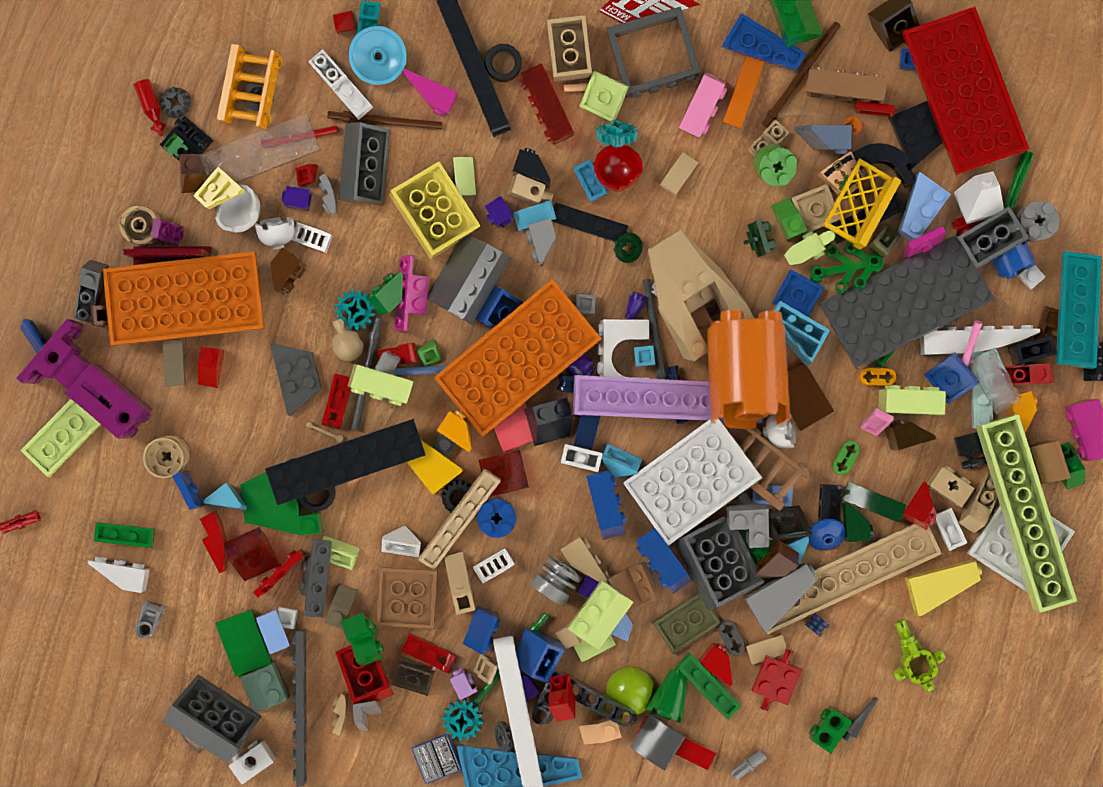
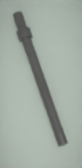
M650 279L643 280L645 296H647L646 304L657 365L656 377L667 380L668 374L667 369L664 367L653 294L651 293Z
M375 317L373 328L368 338L370 342L364 367L372 369L377 342L380 341L381 337L379 332L382 318ZM364 392V395L358 394L351 429L359 430L367 392Z

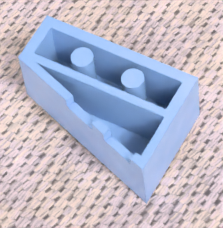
M921 172L914 175L915 178L913 179L915 182L912 184L905 207L906 210L903 211L897 230L908 241H912L924 233L951 195Z

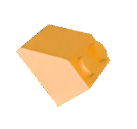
M455 410V412L449 411L437 431L466 451H472L473 443L469 422L465 419L466 416L459 410Z

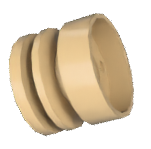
M166 435L153 440L147 445L143 453L145 468L150 474L158 478L172 477L174 474L181 472L186 468L190 460L189 446L183 439L174 435ZM168 452L172 453L170 459L166 458Z

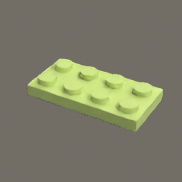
M70 399L20 451L47 477H50L101 424Z

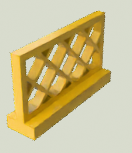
M858 159L822 225L853 243V246L860 250L866 247L901 180L896 177L892 178L862 159ZM860 165L867 169V177H859L858 169ZM879 176L886 180L882 187L876 188L873 178ZM869 179L872 189L863 191L861 181ZM857 182L860 193L851 195L849 185ZM873 192L875 201L867 205L864 194ZM860 195L863 206L854 208L852 197ZM848 198L851 209L842 211L840 202ZM864 208L866 217L864 220L858 221L855 210ZM852 212L854 222L845 224L843 214ZM839 215L841 226L835 227L829 223L832 216ZM856 226L857 234L855 238L848 234L846 227Z

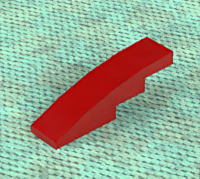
M648 716L644 717L637 731V734H639L640 730L642 729L643 725L648 719ZM682 734L685 739L677 750L676 755L709 770L717 753Z

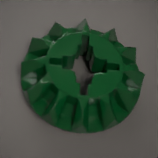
M626 232L623 235H619L617 241H614L615 248L613 250L615 257L621 262L631 263L641 255L643 245L638 235ZM627 243L633 246L631 248H628V252L622 249L627 245Z

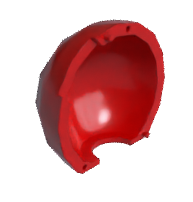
M609 145L603 148L597 154L594 162V173L598 182L606 189L615 192L629 188L639 179L643 172V162L639 154L626 145L622 147Z

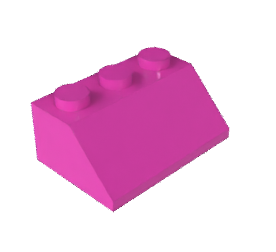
M1085 399L1065 406V417L1071 423V435L1077 441V452L1080 458H1083V461L1103 458V408L1100 399Z

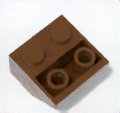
M283 247L271 261L274 290L285 295V293L289 294L295 286L293 283L297 277L300 279L304 275L307 265Z

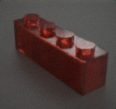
M542 63L521 72L522 79L519 81L523 90L527 89L529 92L528 101L531 107H536L538 113L535 115L539 124H543L546 129L544 135L547 141H551L555 145L573 137L574 131Z

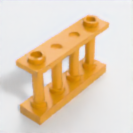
M231 45L217 120L224 124H231L234 118L257 121V127L267 130V125L271 121L270 110L278 70L282 65L280 54L271 50L270 57L246 54V50L241 46ZM250 62L268 65L266 76L243 73V63ZM241 81L264 84L262 95L239 92V83ZM240 99L259 102L258 114L235 110L236 101Z

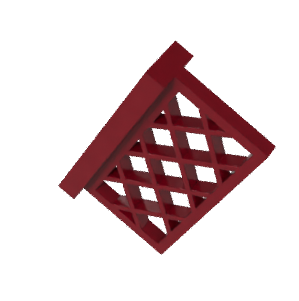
M133 246V249H123V255L133 258V265L210 257L211 247Z

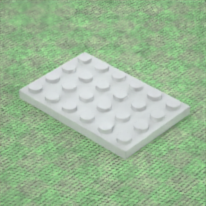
M710 419L623 484L669 546L762 479V476L721 420L717 419L714 424H711Z

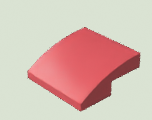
M525 403L494 428L504 453L533 442L524 410L527 408Z

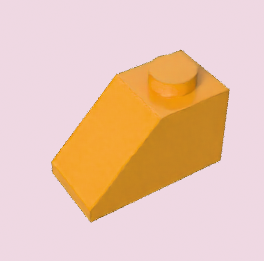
M1025 391L1004 398L1009 415L1019 414L1024 433L1037 411L1036 405L1038 401L1035 394H1032V391Z

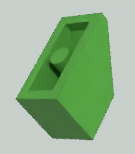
M789 198L771 205L786 241L807 231L800 213Z

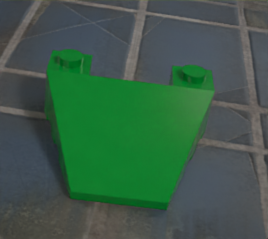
M266 472L240 484L242 500L247 506V509L243 510L245 523L297 535L324 532L322 514L301 515L299 499L277 506Z

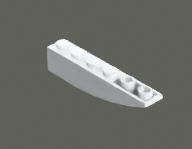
M1022 325L1021 329H1014V326H1002V329H995V326H983V330L979 332L973 352L994 349L1021 341L1039 333L1040 328L1033 329V325ZM973 326L964 327V330H957L956 327H945V331L935 330L921 337L920 355L953 354L954 352L964 354Z

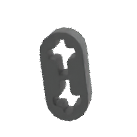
M730 620L722 621L719 624L718 630L727 650L734 656L742 654L745 646L735 624ZM725 624L732 626L730 629L732 636L730 637L726 632H722L725 629ZM732 639H734L737 644L740 643L738 651H735L734 649L731 650V647L733 646L731 642Z

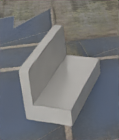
M376 701L353 704L355 725L360 731H368L367 715L382 713V708Z

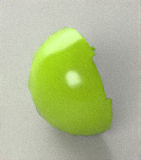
M628 666L617 670L611 675L607 682L606 695L632 708L638 715L646 710L654 683L649 674L643 669Z

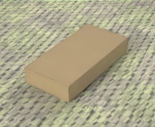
M783 634L745 645L752 665L764 661L766 655L773 658L784 654L785 649H787Z

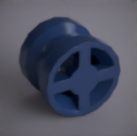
M559 375L558 379L560 382L556 390L574 393V377Z
M815 613L812 615L811 621L805 624L819 637L822 635L824 628L829 627V624Z

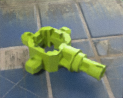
M905 619L899 620V623L896 621L894 626L901 638L900 647L903 655L900 662L903 668L899 667L893 671L895 679L903 680L907 676L910 681L917 684L921 683L926 692L934 690V683L931 678L936 677L938 673L936 663L939 664L946 659L943 651L932 652V655L930 651L922 648L918 638L911 634ZM925 655L929 669L927 672L919 674V676H914L909 662L913 658Z

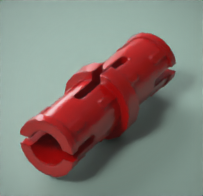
M38 510L24 515L18 514L13 519L0 522V531L2 534H6L16 529H24L27 525L41 521Z

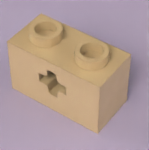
M946 465L945 467L938 466L927 482L928 487L955 506L962 508L975 488L970 485L971 482L962 476L959 478L954 475L955 471ZM948 482H952L953 489L950 488Z

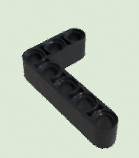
M554 672L551 677L559 676V675H563V674H567V673H565V672ZM570 675L572 688L574 685H578L580 690L577 695L574 694L576 702L624 727L635 724L637 714L632 708ZM550 680L546 683L532 712V720L539 725L548 724L554 718L549 709L548 701ZM591 694H594L596 696V702L594 704H592L589 701V697ZM608 703H611L613 706L611 713H608L606 710ZM542 710L546 714L544 721L540 719L539 715ZM625 712L629 713L630 720L628 723H626L623 720V714Z

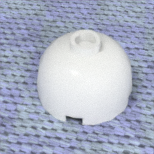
M281 217L261 220L260 225L255 223L259 240L267 246H272L273 249L284 248V244L289 243L295 233L293 218L286 217L287 221H282Z
M775 414L770 415L766 421V427H763L765 439L768 438L774 447L780 449L794 448L793 444H796L794 423L791 424L788 421L779 425L776 422Z

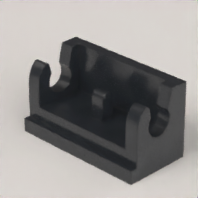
M820 484L817 522L822 519H836L839 521L842 485Z

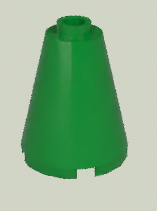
M676 667L674 670H669L648 703L646 711H651L650 713L667 720L672 718L676 720V723L682 724L688 679Z

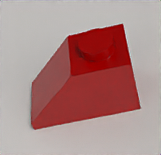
M201 346L197 365L198 385L218 388L224 350Z
M923 481L903 513L906 520L925 530L934 524L937 514L928 484Z
M711 643L698 661L731 687L733 681L730 658L726 653L727 649L720 643L717 645Z

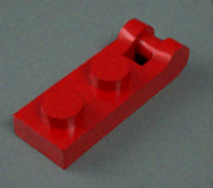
M334 374L321 425L335 426V429L341 430L351 392V387L348 386L350 377ZM331 412L338 414L336 419L330 418Z
M409 633L401 652L448 674L452 670L453 661H456L458 657L456 654ZM441 655L446 657L444 663L439 661Z

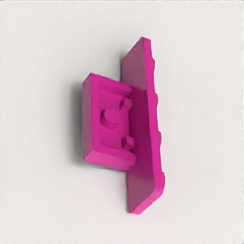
M413 255L402 256L399 263V268L403 274L402 301L396 306L397 316L394 320L396 332H407L409 313L426 315L429 277L412 274Z

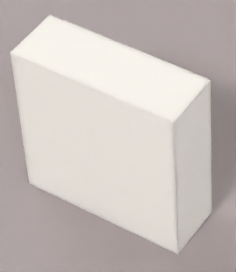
M279 606L277 614L282 627L295 629L298 609Z

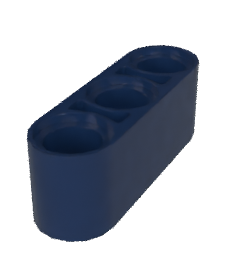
M580 416L573 446L587 450L593 449L600 416Z

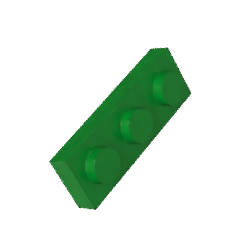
M96 522L94 542L152 548L155 528Z

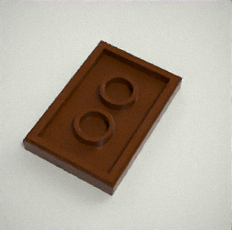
M801 363L788 371L790 413L800 431L834 412L808 366L806 367L804 363Z

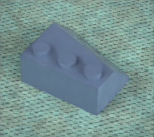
M852 125L794 126V130L813 150H835V153L847 154L848 150H852Z

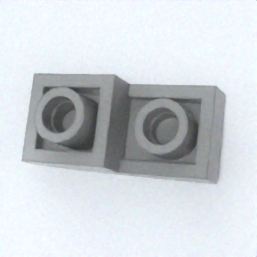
M323 174L319 177L321 181L319 186L324 194L327 192L328 194L322 197L325 202L322 206L327 214L332 213L333 216L338 215L336 194L328 176Z

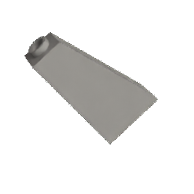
M802 563L798 565L794 572L791 571L786 577H777L744 596L765 633L816 582L814 578L816 573L811 565L807 566V564Z

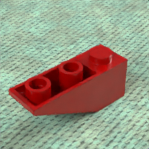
M1051 363L992 367V386L1055 383L1054 364Z

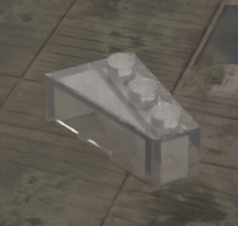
M995 347L972 359L969 367L978 379L996 415L1021 402L1019 399L1021 398L1020 393L1014 388L1010 375L1006 371Z

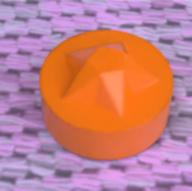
M848 117L843 122V125H852V136L859 134L862 130V122L857 117Z

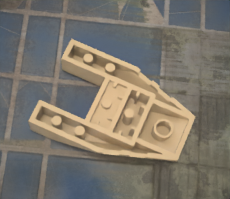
M681 229L648 249L651 270L656 284L654 286L655 293L658 296L659 302L658 310L684 359L695 361L708 352V347L690 313L713 298L721 312L741 310L744 312V319H754L748 305L724 272Z

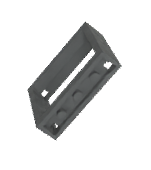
M681 6L607 28V37L621 83L629 86L625 98H638L642 96L641 93L647 91L655 93L664 86L672 88L681 81L689 83L692 80H696V77L699 76L700 70ZM677 20L692 69L630 87L616 37Z

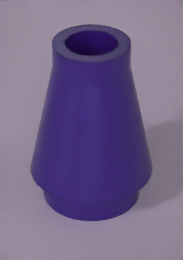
M633 291L629 295L624 317L636 320V317L647 303V296Z

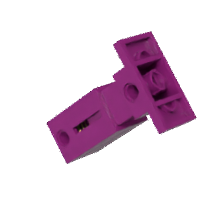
M66 319L19 374L17 379L21 383L26 384L39 383L44 377L56 379L67 389L65 394L116 438L128 439L129 437H134L139 431L138 426L148 421L151 417L150 412L153 409L103 366L92 364L81 355L83 350L72 340L77 339L81 335V329L84 325L79 321Z

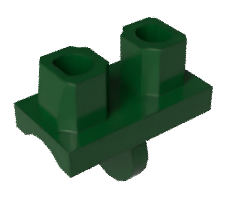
M757 220L748 224L749 232H746L748 240L743 242L744 245L750 244L751 250L756 251L757 258L767 255L777 248L775 240H767L765 233L771 231L769 221L761 222V220Z

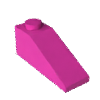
M404 68V76L431 109H433V113L442 117L444 114L449 116L458 97L457 91Z

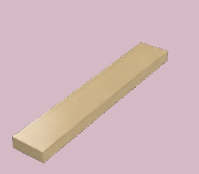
M484 469L418 557V561L435 570L500 483L501 479Z

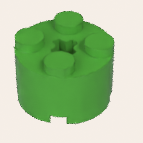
M772 143L757 151L753 165L757 175L767 184L781 186L787 185L794 177L797 169V159L792 152L782 145Z

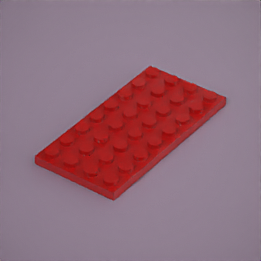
M975 6L903 31V38L956 176L1030 149Z

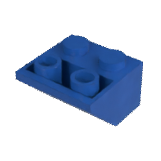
M477 606L463 644L484 655L485 650L489 651L494 639L491 637L492 632H497L500 624V619H497L498 613Z
M529 628L525 629L515 648L520 670L530 677L545 683L549 682L565 651L560 640Z

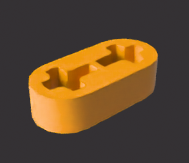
M866 368L860 371L858 378L863 385L888 386L896 381V373L889 368ZM868 371L869 375H875V379H869V382H867L866 379H863V375H866ZM886 372H888V375H891L892 378L887 383L886 379H879V375H886Z

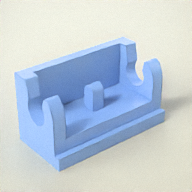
M276 610L256 617L270 654L290 646Z

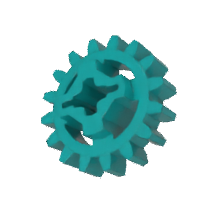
M612 120L610 124L605 122L604 125H599V128H596V140H599V143L605 142V145L622 147L623 144L630 145V142H635L638 138L637 127H634V124L628 125V122L623 123L618 120Z
M351 289L350 294L343 292L345 297H338L340 303L334 304V306L338 307V310L334 311V314L339 315L336 320L342 319L344 327L348 325V330H352L355 327L356 331H359L360 326L366 329L365 323L372 324L370 317L376 316L372 313V310H375V308L371 306L367 299L369 294L365 293L362 296L361 290H358L357 294H355L353 289ZM353 298L351 303L345 304L347 300ZM362 300L365 301L368 310L364 309L361 305ZM357 305V308L360 309L359 313L356 312L355 315H353L351 308H355V306ZM343 311L347 312L348 321L345 319ZM365 317L362 321L356 323L358 318Z
M464 698L463 702L460 703V700L456 699L455 705L450 702L449 708H445L443 711L447 715L442 716V720L446 721L442 727L448 728L446 734L452 733V739L458 736L459 741H462L463 737L469 741L470 735L475 738L477 736L476 731H481L482 727L480 725L484 723V720L480 719V717L483 716V712H478L480 706L474 707L473 700L467 703V699ZM460 708L458 713L451 714L455 709ZM462 714H463V717H464V720H465V723H464L463 726H462V720L460 719V717L462 716ZM474 725V727H473L472 729H470L469 731H466V728H467L468 726H471V727H472V726Z

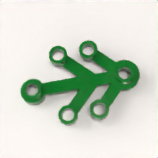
M848 242L845 246V252L849 255L853 254L862 260L855 262L838 252L836 246L830 245L827 248L826 255L829 258L836 259L843 265L827 268L814 266L810 270L809 277L813 282L820 283L824 280L825 276L846 272L843 278L835 285L837 293H844L856 271L865 269L861 277H857L854 281V287L862 290L871 273L882 269L884 260L879 254L872 253L868 255L854 247V250H849L848 246H853L854 244ZM829 250H834L836 253L830 254ZM871 260H876L878 263L872 264ZM815 271H820L821 274H820V275H816L814 272H815ZM862 281L863 285L859 286L856 282ZM838 285H843L844 289H839Z

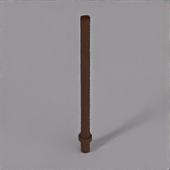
M838 22L833 23L772 110H768L767 116L762 122L763 126L768 128L772 121L777 119L779 111L841 25Z

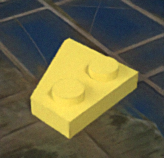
M217 167L194 194V197L207 209H211L243 194L245 190L221 168Z

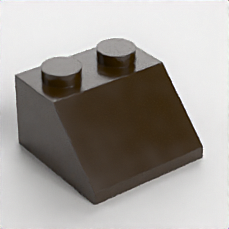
M887 0L868 13L873 30L889 52L905 42L902 35L903 31L920 26L911 0Z
M904 420L892 421L889 424L890 426L885 428L891 450H901L936 439L934 434L912 422H905Z

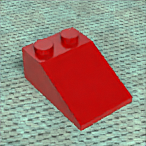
M352 645L335 652L353 704L378 702L394 695L381 660L361 667L356 662Z

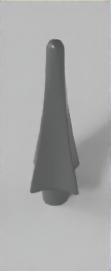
M874 697L863 711L852 720V724L842 737L845 741L849 742L852 737L857 739L865 720L878 700L877 697Z

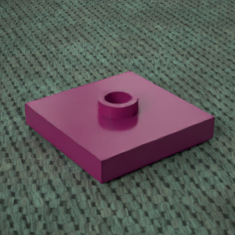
M940 226L908 242L904 252L905 259L920 252L925 253L931 250L934 245L942 242L946 233L944 227Z

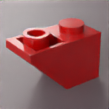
M569 673L550 677L549 709L556 722L575 719L576 702Z

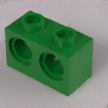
M829 706L828 709L825 708L822 711L819 723L817 725L814 724L811 728L809 738L812 742L832 754L852 724V721ZM834 716H838V723L835 725H831L830 719ZM821 733H828V738L826 740H819V736Z

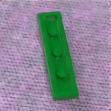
M688 652L675 666L725 719L729 720L741 707L691 653Z

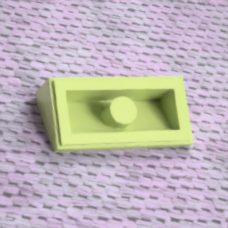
M453 157L457 190L462 197L476 196L473 157Z
M324 536L322 540L332 541L330 563L353 570L360 548Z

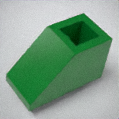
M401 271L387 274L383 278L384 282L381 285L377 284L370 290L371 294L367 299L380 316L390 313L402 301L403 274Z
M1069 442L1061 444L1060 446L1071 477L1061 481L1066 489L1085 484L1086 468Z

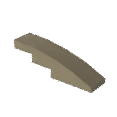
M186 338L163 340L165 387L186 385Z

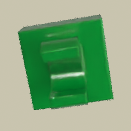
M175 133L162 147L171 156L174 154L178 158L179 153L177 150L180 147L186 151L188 150V147L183 144L184 141Z

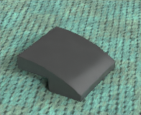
M650 714L632 743L631 748L659 768L666 770L685 737L674 728L667 726L656 716Z

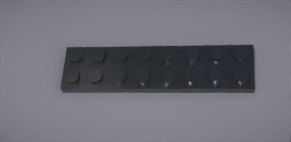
M411 419L265 468L278 506L426 456L415 421Z

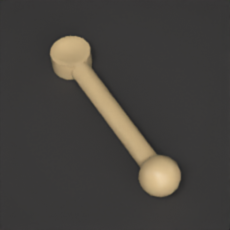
M307 422L306 424L308 429H315L335 438L339 443L344 439L342 435L337 436L315 426L312 422Z

